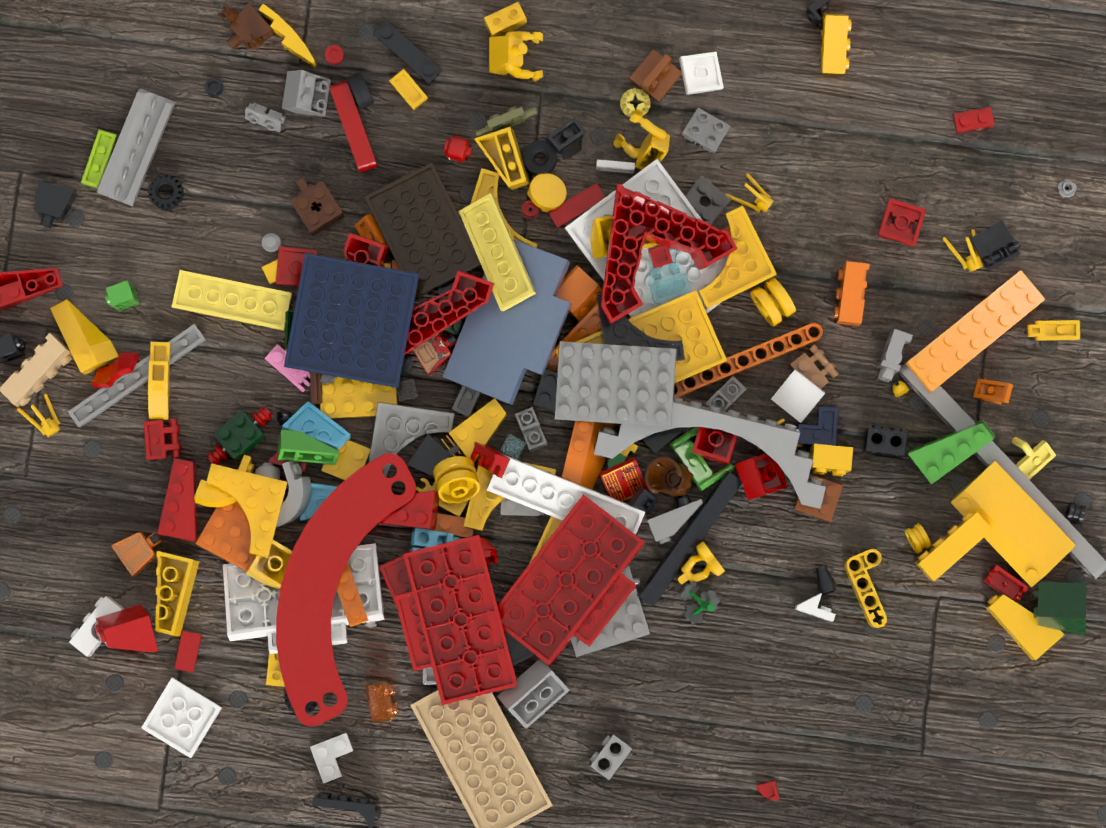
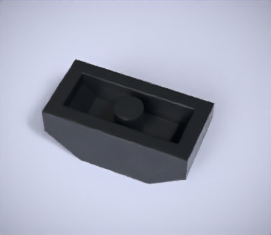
M574 117L549 134L545 140L557 153L563 155L568 160L582 150V138L586 131Z

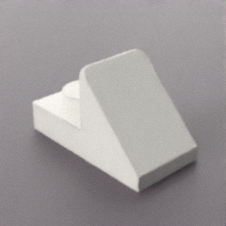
M822 593L795 606V610L830 622L834 621L836 615L831 613L832 609L824 606H821L820 609L817 608Z

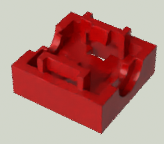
M890 198L887 202L877 237L896 240L903 243V245L914 248L926 209ZM891 215H892L893 217H896L895 220H894V224H892V220H893L894 218H892Z

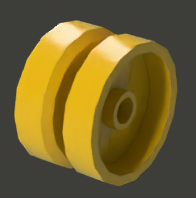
M772 277L764 283L765 290L757 287L750 292V295L759 312L774 327L782 321L781 314L789 317L796 312V308L783 286Z
M464 456L450 457L435 466L433 471L439 498L443 502L449 504L463 503L478 494L480 484L474 462L470 458Z

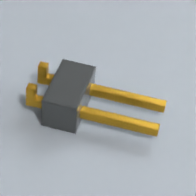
M447 435L446 437L449 439V441L452 443L454 447L450 449L444 442V440L441 439L443 443L446 445V447L449 449L448 453L451 456L455 457L454 454L457 452L461 454L459 451L461 449L458 447L457 444L454 445V443Z

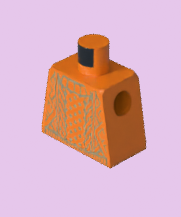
M139 532L111 546L131 576H136L157 556L153 547L162 541L156 532L147 538L142 532Z

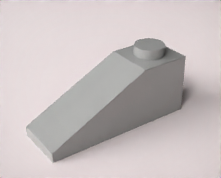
M702 499L647 520L654 541H659L660 544L670 541V536H673L703 503Z

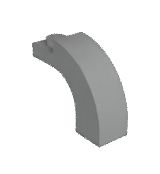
M289 461L282 464L289 491L286 500L282 503L276 528L297 520L307 508L310 500V478L301 476L302 469L297 461Z

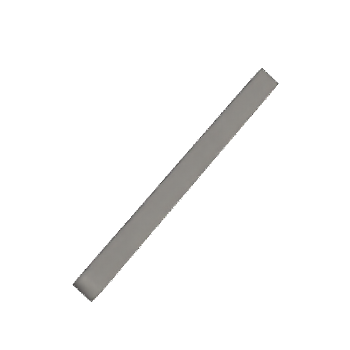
M906 363L901 366L898 372L899 375L953 432L975 424L941 386H938L929 393ZM990 441L974 453L986 467L996 460L1076 544L1068 554L1092 579L1096 580L1106 571V561L993 441Z

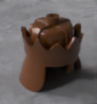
M659 457L649 464L645 474V481L651 492H664L676 497L686 495L685 491L691 487L690 480L694 475L688 471L687 465L675 462L669 457Z

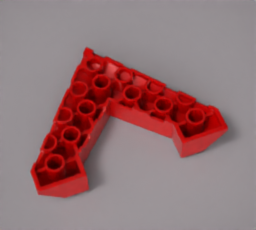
M617 183L601 308L610 324L643 305L634 285L645 240L689 253L698 270H701L738 249L729 232L715 228L705 221L690 217L680 210L659 201L656 202L648 196L631 191Z
M349 233L343 252L348 261L385 267L384 261L389 245ZM462 270L457 271L451 290L413 308L405 355L489 302L495 283Z

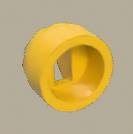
M898 381V386L895 383L893 384L892 390L895 397H900L909 391L905 382Z

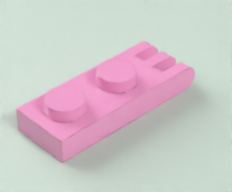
M277 344L265 359L304 393L305 388L301 386V383L303 382L308 387L310 386V383L306 380L307 377L310 379V373L284 367L286 351Z

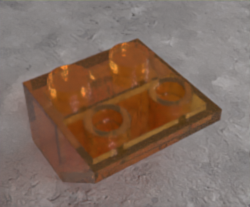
M388 680L365 685L372 723L395 720L397 718L396 715L399 714L398 704L393 701V696L396 695L394 684H390Z

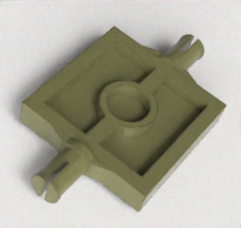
M515 106L509 108L505 114H494L486 121L487 125L484 128L475 130L477 138L524 123L528 117L538 114L535 106L525 111L522 107L517 108Z

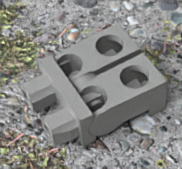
M897 329L889 332L881 361L877 365V368L880 369L877 379L885 382L892 381L893 375L899 372L901 368L898 364L902 361L901 352L903 346L911 342L913 335Z

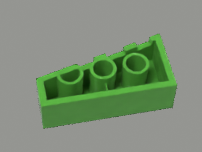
M982 420L935 441L911 449L908 455L928 481L933 484L995 438V434L986 422Z

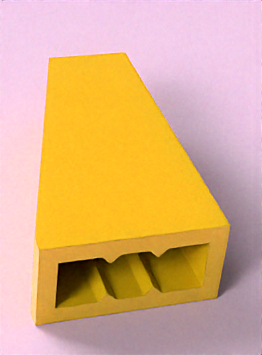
M994 595L987 601L989 605L985 608L1031 660H1037L1064 636V633L1060 630L1039 626L1038 618H1034L1032 612L1005 595Z

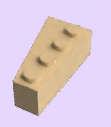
M49 333L45 337L48 341L42 345L39 344L34 349L35 355L25 359L20 366L22 370L20 372L18 370L15 371L0 387L1 393L14 406H25L30 401V396L34 392L38 393L44 387L43 383L48 378L52 379L58 373L57 370L62 365L65 366L71 361L72 354L69 348L53 334Z

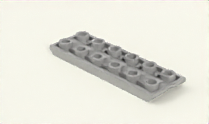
M141 88L138 90L99 184L98 194L132 207L134 206L176 103L175 101Z

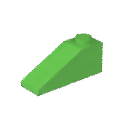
M281 430L278 439V460L336 464L339 455L338 450L301 431Z

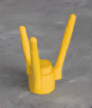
M746 173V177L760 192L759 194L754 188L745 183L744 186L757 197L754 201L757 205L729 194L725 195L735 202L754 209L758 213L761 210L765 213L774 200L770 198L771 196L762 189L749 173Z
M972 229L971 233L973 237L976 235L975 230ZM943 237V241L960 261L964 270L968 268L969 272H972L984 266L976 249L974 252L969 237L965 239L971 255L966 257V262L946 237Z
M44 394L53 420L50 417L45 419L34 405H31V408L42 421L41 425L21 408L18 407L17 411L39 429L43 436L46 435L49 438L60 430L58 425L61 422L55 414L48 395Z

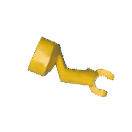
M703 541L696 546L699 555L691 556L681 568L684 574L678 577L680 584H684L688 580L690 582H698L706 579L710 571L717 576L725 572ZM702 560L707 562L703 572L691 573V569L696 562Z

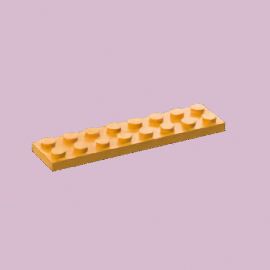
M1020 270L910 359L906 365L931 393L1042 303L1045 298Z

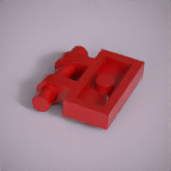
M177 419L169 420L170 427H164V420L143 422L146 458L148 461L167 459V451H172L173 458L180 457L181 444L178 437L180 427L177 426ZM165 434H171V444L166 445Z

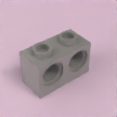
M614 734L611 737L607 735L601 743L604 747L600 752L595 751L590 758L592 762L590 766L608 780H610L632 750L629 745ZM614 742L621 745V750L618 753L610 751V745ZM602 758L609 760V766L606 769H601L598 766V762Z

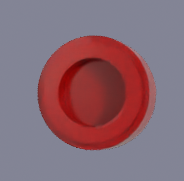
M337 45L329 46L325 51L326 61L331 65L340 64L344 59L343 50Z

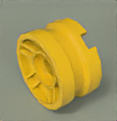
M917 523L914 525V528L905 530V535L917 554L922 552L923 548L928 549L931 547L930 539L921 524Z

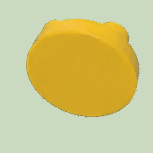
M545 173L533 178L527 194L532 202L543 212H549L563 204L566 199L567 190L559 177Z

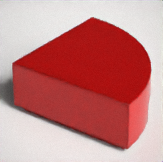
M775 780L756 785L757 790L765 798L780 800Z

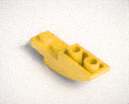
M151 342L148 371L149 419L169 420L171 343Z

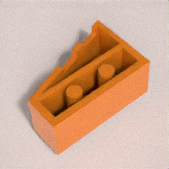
M847 261L842 269L838 270L837 280L840 281V288L836 290V299L839 301L838 307L834 309V318H837V324L855 326L862 324L865 302L864 293L865 288H867L866 272L869 270L870 264Z

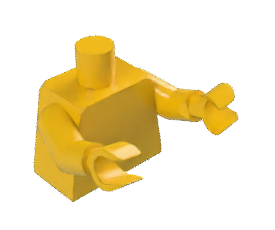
M512 31L507 32L505 36L489 37V73L499 75L509 73L515 78H532L533 81H538L543 77V70L532 72L530 70H522L519 67L523 65V54H526L528 50L523 41L532 40L534 43H539L540 40L543 42V33L532 32L530 34V32Z
M636 109L631 114L632 116L629 120L634 123L639 122L641 127L649 132L641 147L635 148L630 143L628 144L621 134L616 136L613 144L617 148L622 147L632 159H637L635 167L643 170L656 159L661 163L668 153L670 135L647 118L644 119L643 112Z

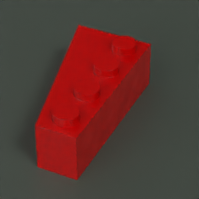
M174 458L157 534L197 542L199 538L198 504L195 503L194 499L197 491L196 463Z
M438 491L415 493L410 502L390 513L379 524L435 531L439 505Z

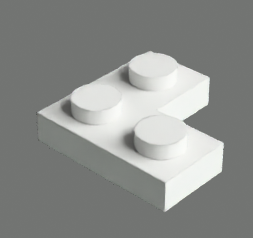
M347 733L310 747L323 783L342 777L336 758L354 751Z

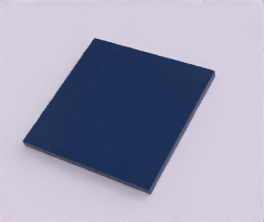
M305 253L284 367L399 388L420 274Z

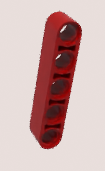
M344 81L329 86L359 172L378 167L348 82Z

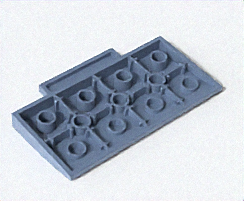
M516 240L513 241L536 294L503 312L500 310L492 291L489 302L467 315L443 374V377L511 405H513L527 369L543 375L572 304L557 298L570 262L567 259Z

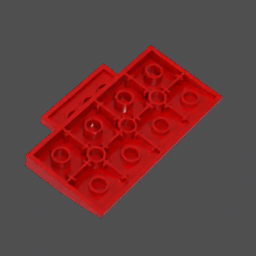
M583 494L497 605L503 629L549 666L553 664L574 635L590 647L637 587V584L622 573L646 542Z
M474 535L403 553L412 591L394 595L413 671L432 667L442 705L518 686L480 536Z

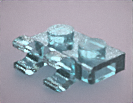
M677 262L668 264L672 277L662 280L659 268L650 269L654 283L649 284L654 303L692 292L687 274H680Z

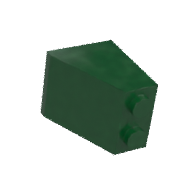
M1039 582L1038 589H1034V600H1038V606H1034V618H1038V625L1085 635L1086 583Z

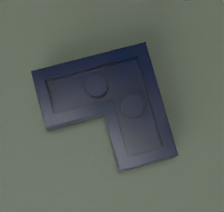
M819 406L817 425L798 424L800 435L797 444L836 446L838 408Z

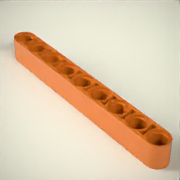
M812 323L726 358V362L705 370L712 374V379L709 381L704 380L702 377L703 372L689 377L695 382V386L692 388L685 386L684 381L686 379L675 383L674 386L677 388V393L674 396H684L814 343L821 338L823 329L819 324ZM810 328L818 331L817 337L809 335L808 331ZM791 336H798L800 338V344H793L791 342ZM774 343L782 344L783 350L781 352L775 351L773 348ZM757 350H763L765 352V358H757L755 352ZM745 357L748 364L746 366L739 365L738 358ZM727 364L730 367V372L722 373L720 365Z

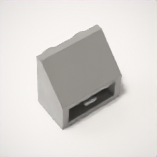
M304 70L287 71L282 109L298 114L325 117L331 80Z

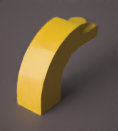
M244 455L238 470L252 473L254 468L252 458ZM204 480L200 481L194 496L195 503L207 507H224L237 502L230 494L220 488L207 484V481Z

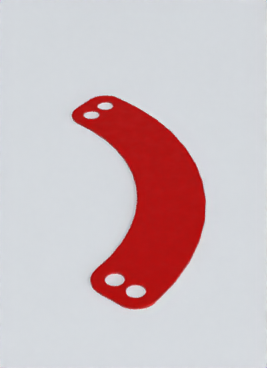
M383 454L361 467L343 481L322 502L306 524L286 566L279 592L276 616V644L280 671L288 698L298 720L304 725L318 726L341 714L347 706L348 697L338 674L331 641L333 601L343 570L363 538L380 521L410 502L415 495V481L404 460L396 454ZM386 464L395 465L397 473L394 477L387 478L383 475L382 470ZM402 481L405 484L406 489L402 495H395L392 492L391 486L394 482ZM328 692H332L337 696V703L332 707H328L323 703V696ZM315 701L319 704L320 710L317 715L310 716L306 713L305 707L308 702Z

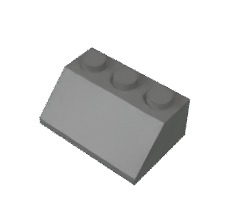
M539 659L516 679L518 686L505 689L497 697L527 729L570 690L543 660Z

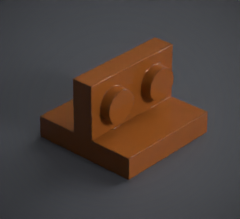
M653 49L629 80L659 103L680 78L682 72L671 64L672 58L667 54L662 57Z

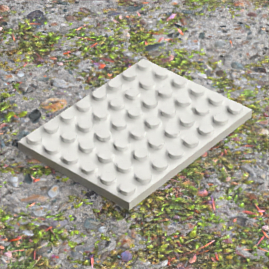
M658 159L623 184L624 188L639 192L656 202L659 201L686 213L690 217L702 220ZM616 190L565 227V230L603 281L607 257L593 258L590 236L595 218L613 215ZM659 246L642 249L634 288L643 305L628 313L631 318L697 290L706 313L717 306L715 305L707 309L699 291L711 284L720 275L728 260V255L710 266L698 270L689 253L669 248L673 263L653 268L648 250Z

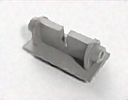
M255 102L253 104L250 103L246 107L245 119L251 123L262 125L269 130L281 132V123L283 124L286 118L282 113L270 109L269 113L265 114L267 108Z

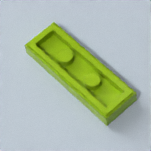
M98 130L81 184L98 189L118 137L116 134Z

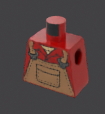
M452 333L443 339L437 334L413 350L428 376L450 359L451 353L448 348L455 345L457 341Z

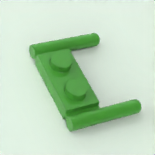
M694 427L669 443L680 462L688 466V471L694 475L692 480L697 484L699 490L703 491L721 479L726 471H733L734 466L733 464L726 465L712 474L711 469L702 456L692 452L694 444L689 439L697 435L699 427Z

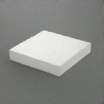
M717 52L681 56L679 58L686 95L717 91L724 88Z
M795 369L771 400L801 423L825 392Z

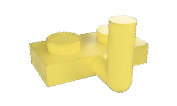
M1017 437L1012 439V443L1022 448L1026 453V456L1016 466L1029 480L1056 456L1044 440L1032 449L1027 442Z

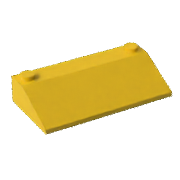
M996 460L951 501V504L963 516L969 512L972 514L978 512L993 529L984 538L1031 588L1076 546Z

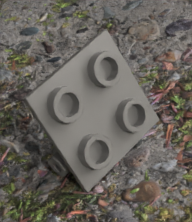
M697 108L682 132V136L691 142L695 141L694 145L699 143L700 148L704 146L703 149L715 154L731 126Z

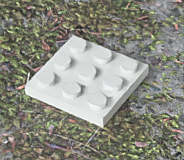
M171 678L141 728L192 758L222 707L175 678Z

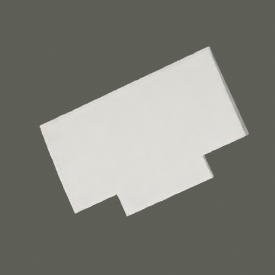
M376 543L357 546L348 564L369 620L366 622L384 620ZM231 563L223 564L227 636L229 640L236 641L268 636L270 654L278 653L276 644V616L280 589L260 583L245 574L246 571ZM337 589L331 617L332 645L348 643L346 625H349Z

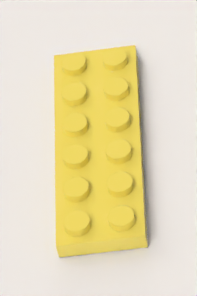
M490 193L460 210L459 214L487 280L495 283L492 291L500 310L504 312L536 294L494 195Z
M180 270L172 308L285 331V312L289 311L292 293Z

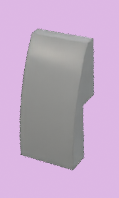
M733 375L705 404L708 407L710 405L720 407V411H725L747 388Z
M533 407L515 414L530 452L548 445Z

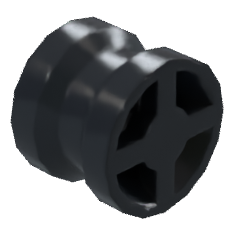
M1070 502L1065 512V518L1068 521L1073 520L1076 524H1081L1085 517L1086 506H1076L1075 503Z

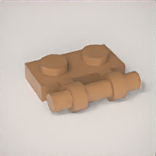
M814 344L809 349L814 354L811 358L806 353H803L790 364V367L793 370H798L821 389L829 382L825 377L827 373L833 378L839 373L835 369L836 366L830 363L824 356L823 350H819ZM817 359L824 366L822 371L814 364Z

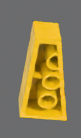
M978 512L966 514L959 526L954 525L947 531L948 535L945 538H939L933 544L934 547L932 549L926 550L918 557L919 560L915 564L931 581L938 579L993 530Z
M157 551L155 631L180 636L200 561Z

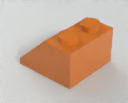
M576 266L563 279L557 298L572 303L568 314L577 321H580L597 303L596 294L602 293L603 290L579 266Z

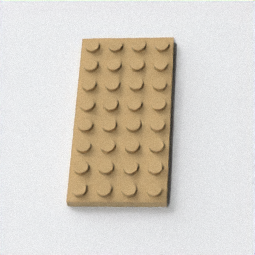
M437 690L410 705L476 828H513L553 806L493 693L442 705Z

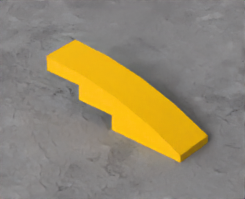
M262 4L259 12L262 16L273 22L270 25L273 32L284 38L281 42L283 47L315 68L317 64L296 32L278 14Z

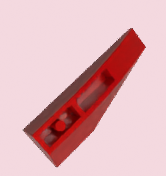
M58 268L0 272V311L30 301L64 286Z

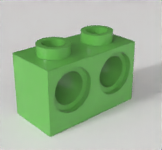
M128 280L106 288L107 294H105L108 305H111L112 308L114 307L118 311L141 304L135 286Z

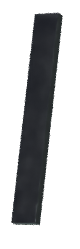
M726 471L637 596L654 607L696 549V546L701 542L742 485L741 480L731 472Z

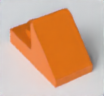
M978 379L973 397L999 405L1009 403L1013 385L1006 382Z

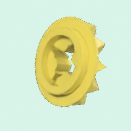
M633 88L627 90L620 100L621 110L626 116L631 117L635 107L630 102L636 96L637 101L643 102L638 104L636 109L641 110L644 116L650 109L649 95L643 89Z

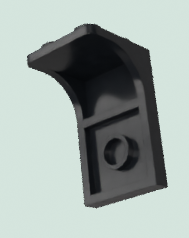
M320 792L313 797L312 806L354 810L363 815L367 821L368 828H379V826H376V820L380 819L381 807H378V802L370 801V797L359 796L357 799H351V795L346 794L332 797V793Z

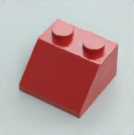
M699 427L692 452L707 459L729 465L738 436L719 429Z
M767 453L735 464L748 500L788 487L781 467Z

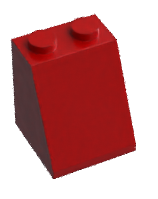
M141 604L95 618L97 625H94L96 635L100 638L101 643L104 642L108 648L145 652L158 651L150 617Z

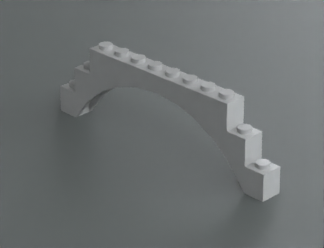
M674 396L672 427L620 424L618 433L615 432V429L609 427L599 429L594 454L611 459L634 442L653 433L673 428L705 427L729 432L758 446L775 460L790 479L802 505L821 508L826 485L820 478L811 477V479H808L813 458L806 451L798 450V453L795 452L800 431L796 429L797 426L785 424V426L778 425V422L775 420L766 419V421L758 420L759 417L750 414L745 417L734 410L724 412L720 411L721 408L710 405L708 408L702 406L700 402L691 401L687 403L683 402L682 398Z

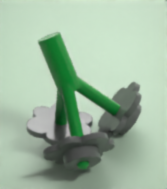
M695 581L685 585L680 593L683 601L694 598L700 605L699 607L696 603H692L685 607L684 616L692 624L696 622L702 623V610L715 611L718 608L717 604L720 602L714 590L703 591L701 597H698L695 594L698 591Z

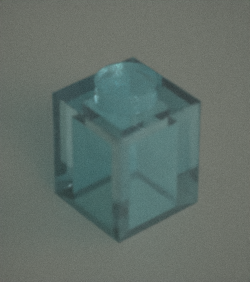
M509 433L500 452L518 460L527 444Z

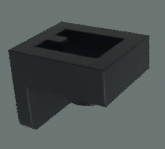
M817 0L807 8L806 16L812 24L815 23L817 26L821 24L822 18L819 14L828 9L830 0Z
M640 486L629 502L634 507L645 511V514L648 515L658 499Z

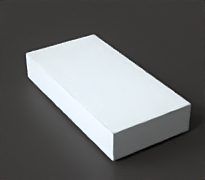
M597 159V171L634 173L635 163Z

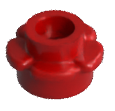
M528 200L522 205L521 212L525 218H536L539 215L540 208L532 200Z

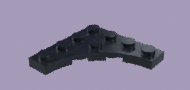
M602 293L596 294L604 344L677 349L676 361L685 360L682 340L667 341L650 337L632 325L626 316L610 324L601 308Z

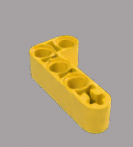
M870 549L848 558L844 563V568L868 624L871 627L880 628L886 624L887 617L867 570L877 566L881 562L882 557L879 551ZM870 552L876 556V561L873 564L867 560V555ZM852 560L858 562L859 567L856 571L851 570L849 567V563ZM859 578H863L866 581V586L863 589L857 586ZM867 596H871L874 599V604L871 607L865 604ZM876 607L878 608V610H875L874 612L876 616H881L879 624L877 622H873L875 615L873 612L869 613L868 610L875 609Z

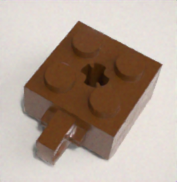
M303 178L296 181L301 191L290 202L312 236L344 217L342 210L323 181L314 186L312 184L307 186ZM316 205H318L321 209L319 212H317L314 208Z

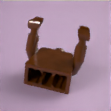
M249 3L240 13L234 8L228 9L225 6L221 13H218V16L223 20L229 18V27L234 35L227 40V43L232 49L237 48L241 43L248 50L251 48L258 49L264 43L263 41L274 35L272 28Z

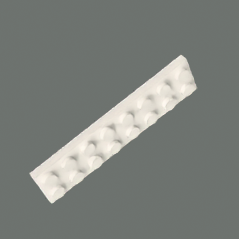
M506 456L510 458L503 477L499 478L493 474L487 491L560 520L565 519L584 494L634 534L637 533L645 511L509 456Z

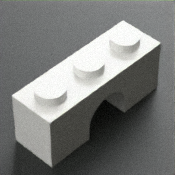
M109 596L101 597L96 602V609L93 613L89 612L84 617V624L81 628H76L70 636L72 639L69 643L87 657L92 656L101 644L100 638L97 637L94 625H97L95 618L125 609Z

